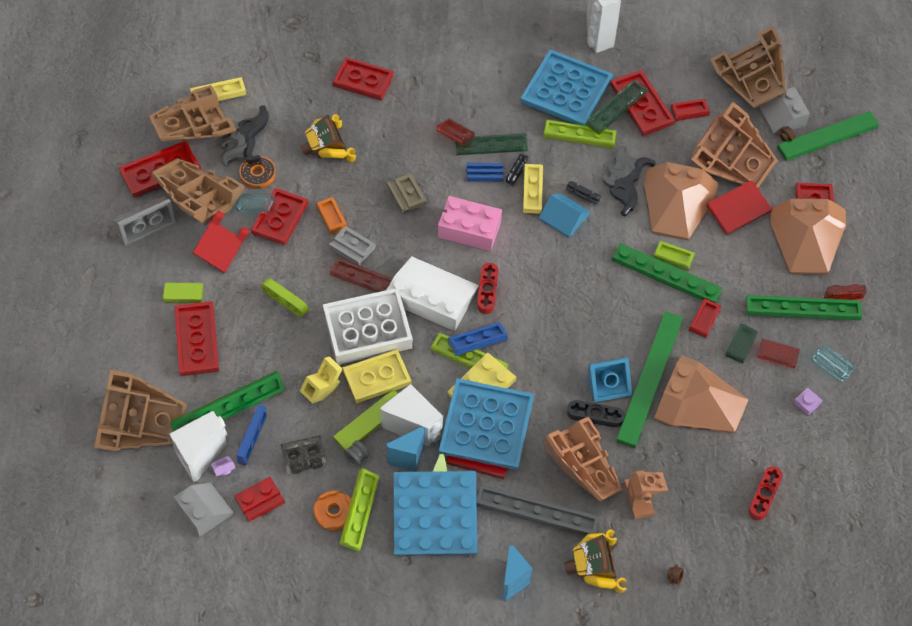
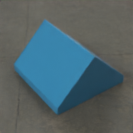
M561 193L552 194L539 216V220L569 238L587 218L590 211Z
M628 357L589 364L587 380L594 402L632 396Z
M421 426L387 443V463L391 466L416 472L424 449V428Z
M509 545L502 598L504 601H507L528 586L531 580V566L512 545Z

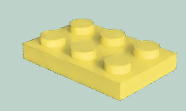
M398 349L343 367V373L356 404L389 393L393 389L398 390L410 384L412 385Z
M487 353L461 379L509 388L516 381V376ZM454 386L447 391V395L452 398Z

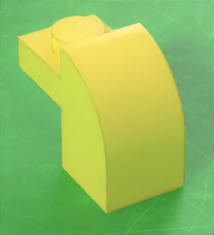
M330 356L324 358L318 372L306 377L300 392L312 404L323 400L339 385L338 377L342 368Z

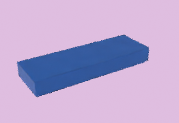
M500 322L449 337L447 342L455 356L506 341L508 335Z
M258 404L236 454L238 464L245 466L267 418L265 405Z

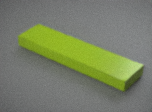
M546 120L543 137L614 148L617 131Z
M440 332L431 346V351L470 369L486 354L482 351L474 350L455 356L447 342L449 336ZM495 358V359H496L498 362H500L505 368H508V365H509L508 363H505V362H503V361H501V360Z
M394 389L334 435L333 439L345 451L347 448L352 447L354 441L361 442L381 426L380 408L398 393Z
M364 468L358 472L339 543L356 552L361 549L380 477Z

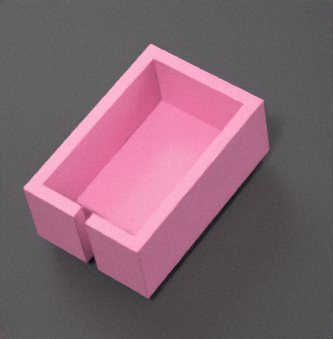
M449 196L438 224V238L491 251L501 224L502 209Z

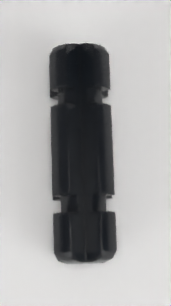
M519 155L506 177V183L515 184L516 178L519 177L525 164L528 162L527 155Z
M570 181L566 186L567 191L575 192V195L585 200L589 199V202L595 205L600 201L601 196L595 192L593 194L591 190L581 185L577 186V183Z

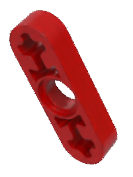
M486 263L481 269L477 309L483 314H489L494 310L498 279V267L494 263ZM488 270H492L491 279L487 278ZM490 285L493 287V290L489 292L484 291L483 286ZM485 298H488L487 307L484 306Z
M770 466L765 470L749 507V515L754 520L760 521L766 517L782 480V471L775 466ZM775 474L772 484H769L770 475ZM760 490H769L771 496L768 498L763 497L760 494ZM759 502L763 503L761 512L756 513Z

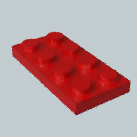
M642 70L611 80L610 86L642 136L674 125L675 119Z
M186 140L118 167L133 198L162 187L152 176V172L176 159L195 164L201 170Z
M213 301L174 306L180 376L219 372Z

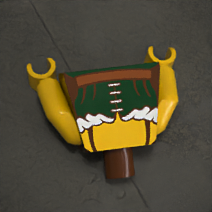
M335 114L332 118L326 115L323 118L316 119L311 127L306 130L305 134L308 142L300 146L305 155L313 151L319 158L346 157V160L349 162L356 160L354 148H349L347 151L344 150L346 147L338 130L342 127V120H339L338 115Z
M610 529L606 534H587L578 546L573 548L575 559L564 562L567 574L577 572L578 576L587 584L599 588H614L617 593H623L626 588H621L619 583L625 584L626 580L624 578H619L617 581L614 580L617 577L610 546L616 543L617 538L610 537L615 532Z

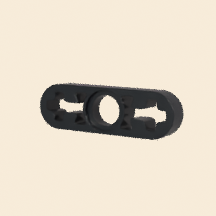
M573 400L567 407V415L572 420L580 421L589 417L593 424L614 428L621 426L625 417L623 410L618 407ZM575 407L578 408V413H574ZM592 410H598L601 413V416L598 418H594L591 416L590 412ZM614 414L617 415V420H613Z

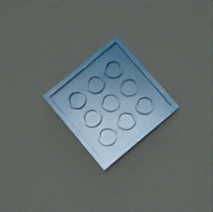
M549 50L523 93L520 103L570 123L586 126L613 79V74Z
M456 378L439 454L518 470L534 394Z
M476 471L394 472V556L478 554Z

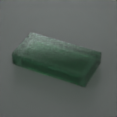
M741 323L725 356L743 364L759 331Z

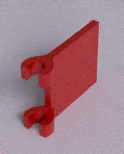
M218 210L213 215L192 254L225 273L250 230L243 227L237 235L233 234L219 225L225 214Z

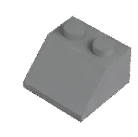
M795 87L786 89L785 93L759 106V110L773 135L780 134L781 128L784 129L787 126L792 130L806 127L810 115Z
M211 482L191 485L174 496L177 508L199 537L234 514Z

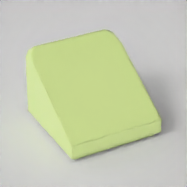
M440 454L433 472L447 471L443 454Z

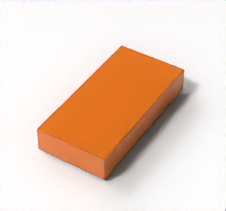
M333 197L316 203V207L330 234L341 231L344 226H347Z

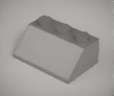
M164 196L113 219L115 229L125 246L176 223L171 201Z

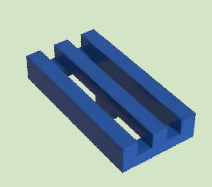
M467 163V181H503V163Z

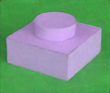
M807 388L795 398L793 403L809 415L823 400Z
M229 456L210 463L216 476H225L235 469V465Z

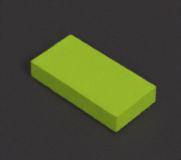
M659 241L653 258L688 271L695 253Z
M165 283L163 301L171 303H201L203 299V283Z

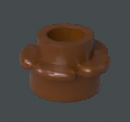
M790 127L781 128L780 138L784 142L793 141L796 138L794 131Z
M677 564L673 568H669L667 579L670 580V584L673 585L675 583L679 585L681 583L684 569L678 567Z

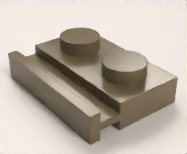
M411 173L394 179L393 182H387V187L402 214L404 211H411L426 205V199Z

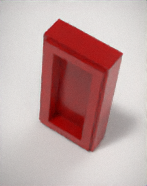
M705 99L673 103L670 107L675 121L706 117L710 114Z
M704 298L688 331L706 338L722 306Z

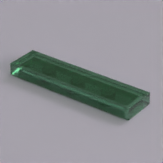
M633 80L586 121V126L600 135L647 93V88Z
M526 133L455 137L457 156L528 151Z

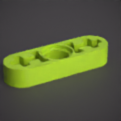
M267 278L261 284L262 290L297 316L303 317L309 311L304 301L271 278Z

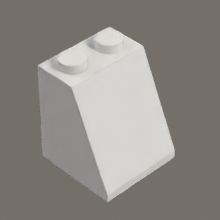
M411 384L380 408L381 426L383 429L403 436L422 426L424 428V445L429 446L432 442L436 443L442 437L443 416Z
M214 411L170 433L175 453L193 483L198 481L210 466V463L215 460L227 445L226 436L228 434L224 428L225 423L221 416L217 417Z

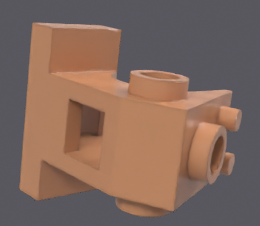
M639 470L634 472L630 479L624 480V487L633 519L654 516L655 512L651 502V495L668 492L663 472H644Z

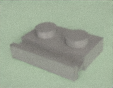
M344 226L334 238V241L329 243V248L360 266L361 262L375 249V243Z

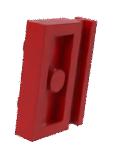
M271 477L234 495L248 522L285 503Z

